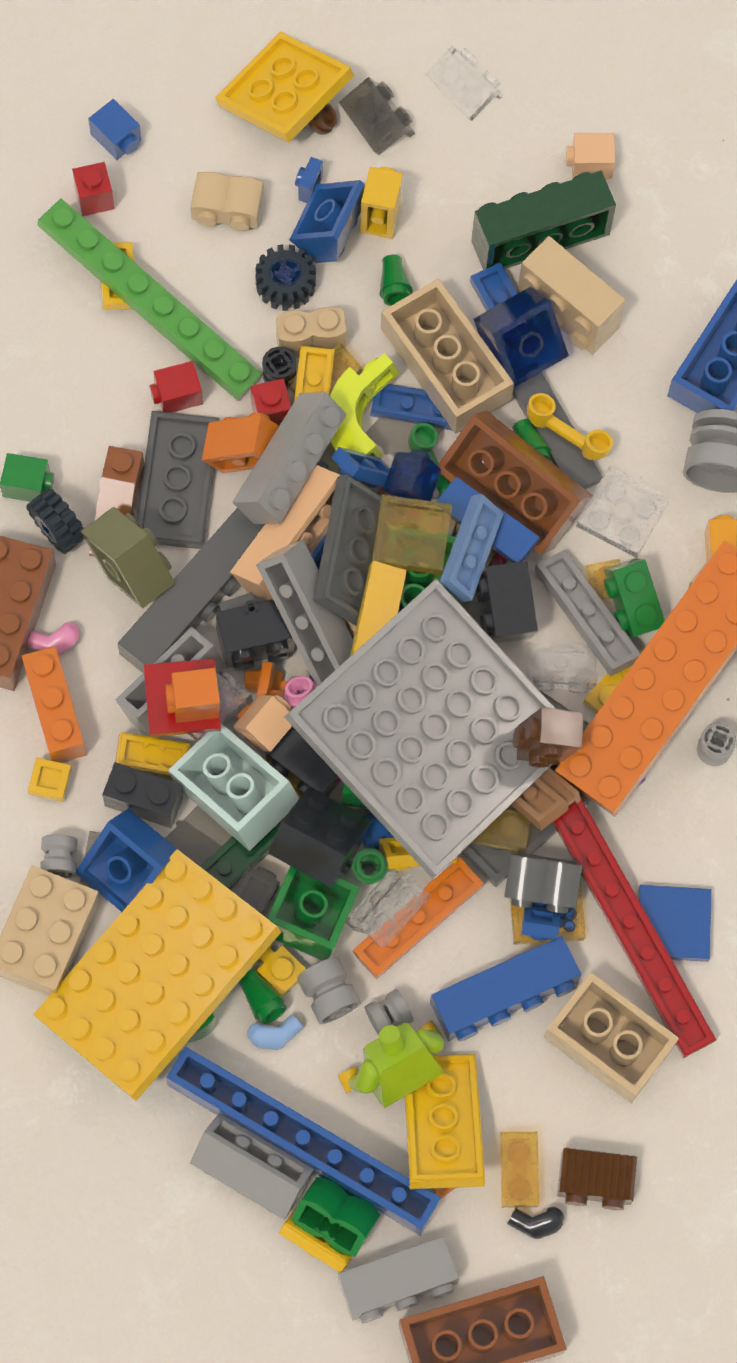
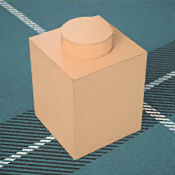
M574 133L572 146L566 147V166H572V178L583 172L594 173L602 170L605 178L612 179L615 167L614 133Z
M259 695L233 727L257 750L271 752L292 727L284 718L291 710V706L278 695Z

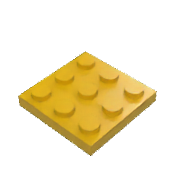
M280 31L215 98L220 107L290 143L354 75L350 66Z

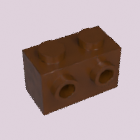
M541 707L515 728L513 746L517 748V760L529 761V766L544 768L549 767L550 764L558 765L582 748L583 713Z

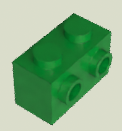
M634 558L603 569L606 577L603 580L608 597L613 599L616 608L614 617L622 630L630 637H637L659 629L665 619L646 559Z

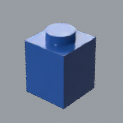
M114 98L88 118L90 134L116 160L124 154L129 155L134 152L139 146L140 141H142L140 124Z

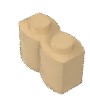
M197 172L190 207L192 219L204 226H215L216 224L225 223L238 231L258 228L264 196L263 181L244 176L230 177L215 172Z
M329 306L318 308L311 313L294 310L278 315L276 317L278 347L289 349L295 358H299L301 346L335 349L334 353L344 350L347 339L344 309Z

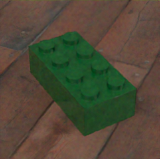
M602 170L594 173L583 172L572 180L563 183L552 182L545 185L541 190L529 194L521 192L511 197L510 200L498 204L495 202L484 204L474 213L471 242L483 270L498 263H501L503 268L507 269L522 264L548 236L564 249L609 236L616 203Z

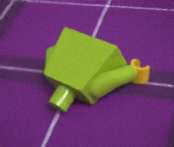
M432 1020L416 1031L408 1022L402 1023L399 1026L387 1025L383 1027L379 1032V1038L363 1048L364 1062L361 1064L360 1069L358 1070L356 1066L338 1075L345 1093L347 1094L352 1090L365 1094L373 1092L385 1109L444 1073L431 1054L439 1053L443 1049V1035Z

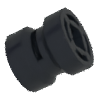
M274 347L268 350L262 361L264 383L284 378L288 390L296 381V358L285 347Z

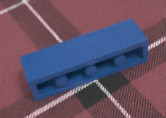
M561 936L557 940L549 941L431 994L430 1004L447 1040L450 1041L457 1038L461 1042L475 1036L478 1033L477 1028L490 1023L491 1027H495L508 1021L511 1018L510 1013L523 1008L524 1012H528L541 1006L544 1003L543 998L555 993L557 997H561L574 991L577 988L575 984L579 982L582 974L563 936Z

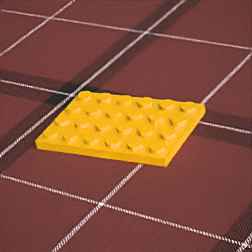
M178 849L170 856L169 859L171 861L167 863L165 869L152 884L147 883L63 979L57 993L52 992L33 1014L135 1101L141 1097L281 933V930Z

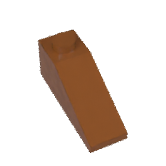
M114 446L108 447L94 521L113 506L124 515L130 513L134 516L144 470L143 452ZM89 548V556L95 557L93 552Z

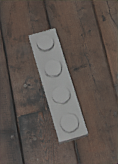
M566 550L537 563L535 573L610 677L631 667L641 653L625 631L622 630L617 620Z

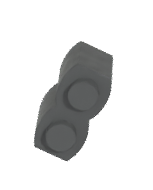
M511 852L504 897L511 898V905L531 908L533 902L547 904L546 910L568 913V908H576L583 863Z

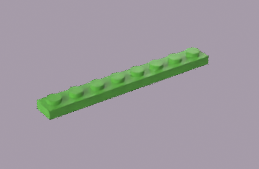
M62 198L38 219L37 226L237 401L250 390V386L255 385L261 379L262 373Z

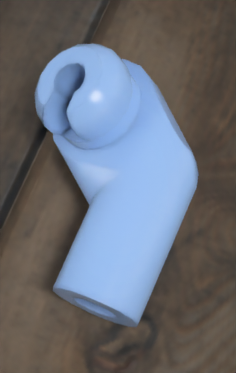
M290 1015L278 1027L266 1026L258 1022L254 1023L249 1027L247 1036L252 1044L258 1048L278 1050L283 1048L303 1029V1025L293 1015Z

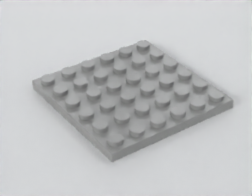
M435 579L284 718L433 879L549 768L529 766V761L517 760V748L513 746V734L515 728L541 707L555 709V707L443 585Z

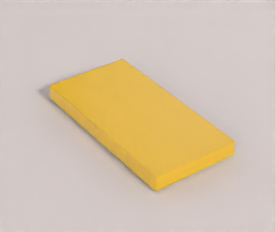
M476 1054L432 1055L444 1073L405 1096L410 1189L485 1187Z

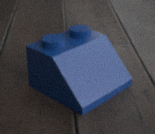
M361 180L316 184L289 241L297 248L304 249L305 255H310L314 263L337 262L344 252L345 244L351 231L358 223L365 184Z
M128 808L107 822L77 868L76 874L92 888L99 891L118 910L123 912L147 883L152 884L162 873L167 863L171 861L169 859L177 848Z

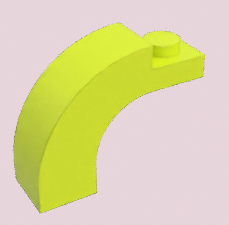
M385 353L379 358L369 361L360 375L349 367L333 387L330 397L347 414L331 440L335 450L338 447L378 458L383 457L377 445L364 432L362 420L365 408L370 400L399 375L396 366Z

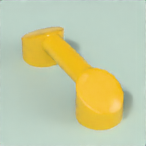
M537 393L531 396L527 405V415L532 424L539 428L547 427L582 449V455L589 460H600L609 455L613 446V440L607 432L593 430L585 436L553 415L556 405L552 397L544 393Z

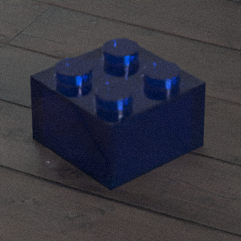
M531 286L473 319L478 334L514 382V387L569 356L550 300Z

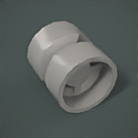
M339 957L323 960L309 967L297 977L305 997H312L314 999L311 1008L319 1024H326L352 1012L361 1004L353 985L345 984L344 982L347 978V973Z

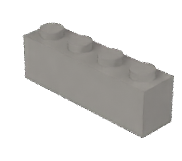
M326 392L299 393L232 502L253 524L281 523L347 414Z
M300 540L275 550L256 564L314 682L318 686L350 657L353 639L342 617L313 601L319 570L304 540Z

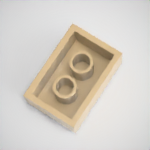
M550 236L521 264L517 290L519 297L527 306L535 307L543 313L544 318L552 327L560 328L568 334L571 342L577 348L585 349L593 355L619 329L626 299Z
M31 865L0 935V977L47 996L52 992L57 993L61 982L72 970L100 906L99 891Z
M592 972L588 974L555 1017L544 1035L546 1040L631 1104L679 1040L676 1035Z

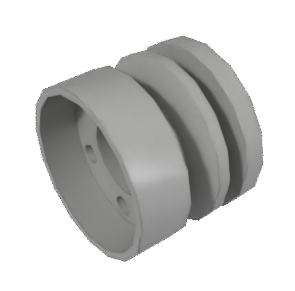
M726 409L701 411L693 419L689 439L692 446L688 447L683 475L688 481L704 489L722 493H737V412Z

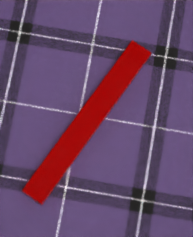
M580 796V802L570 804L568 806L569 810L552 823L573 861L583 863L581 875L666 1028L679 1038L676 1046L684 1059L716 1042V1038Z

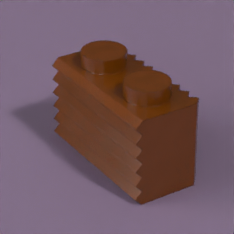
M563 1148L560 1160L557 1197H565V1203L574 1206H587V1200L602 1202V1208L624 1210V1205H631L634 1199L637 1156Z

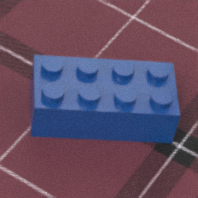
M737 279L671 380L667 396L696 413L710 409H726L737 412Z

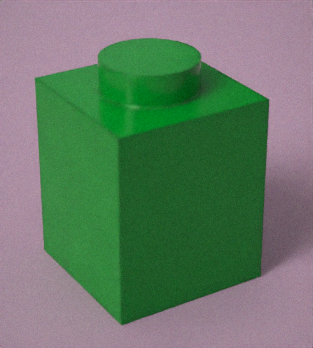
M7 453L0 481L2 496L30 502L47 488L53 489L55 475L50 472L48 460Z

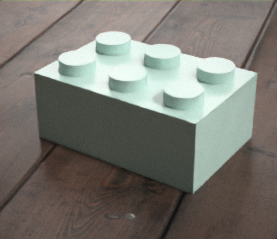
M222 723L221 731L207 732L168 770L174 781L182 784L183 793L249 851L289 813L299 800L290 781Z

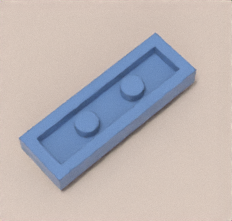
M483 494L471 496L440 579L443 587L461 602L472 601L504 514Z

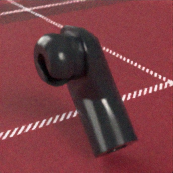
M549 1207L546 1212L532 1217L515 1208L507 1224L533 1239H541L555 1234L561 1229L564 1214L557 1207Z

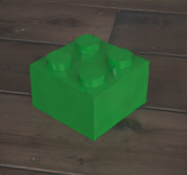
M290 866L267 917L268 920L281 930V933L275 940L321 961L328 959L336 945L360 887L339 878L334 886L330 888Z

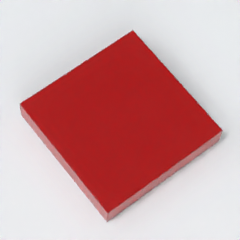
M215 659L143 665L150 737L221 731L220 710L219 718L176 723L175 713H168L165 694V685L172 684V673L209 668L216 669Z

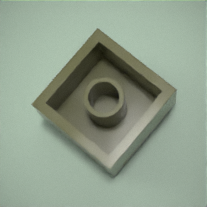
M113 506L80 531L108 580L142 609L175 584L169 573V570L172 568L170 562L155 548L159 544L158 540L147 527L141 529L130 513L124 515Z

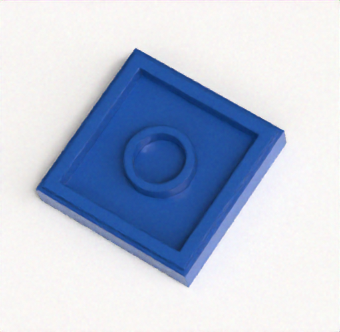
M640 885L638 900L671 959L708 962L710 959L711 889Z

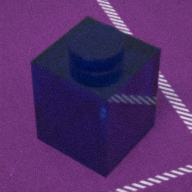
M424 451L396 452L383 489L400 505L429 506L441 469L430 459V455Z

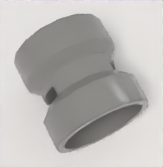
M718 722L708 725L702 732L697 745V753L702 762L710 766H720L726 763L736 745L734 731L724 723Z
M61 834L43 836L41 849L46 855L44 860L40 862V868L64 878L74 877L76 875V863L72 855L77 851V838Z
M397 989L388 993L381 1002L373 1001L364 1006L366 1014L378 1035L380 1030L387 1025L398 1026L402 1023H411L414 1020L406 1001Z

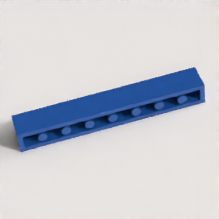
M186 1046L166 1077L167 1085L216 1115L221 1113L314 1169L313 1173L335 1182L350 1195L367 1201L377 1211L419 1236L422 1235L440 1203L441 1197L428 1189H410L409 1178Z

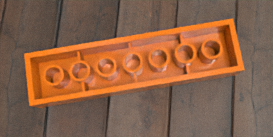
M725 540L722 542L582 734V748L561 762L555 770L571 786L614 817L737 651V548Z

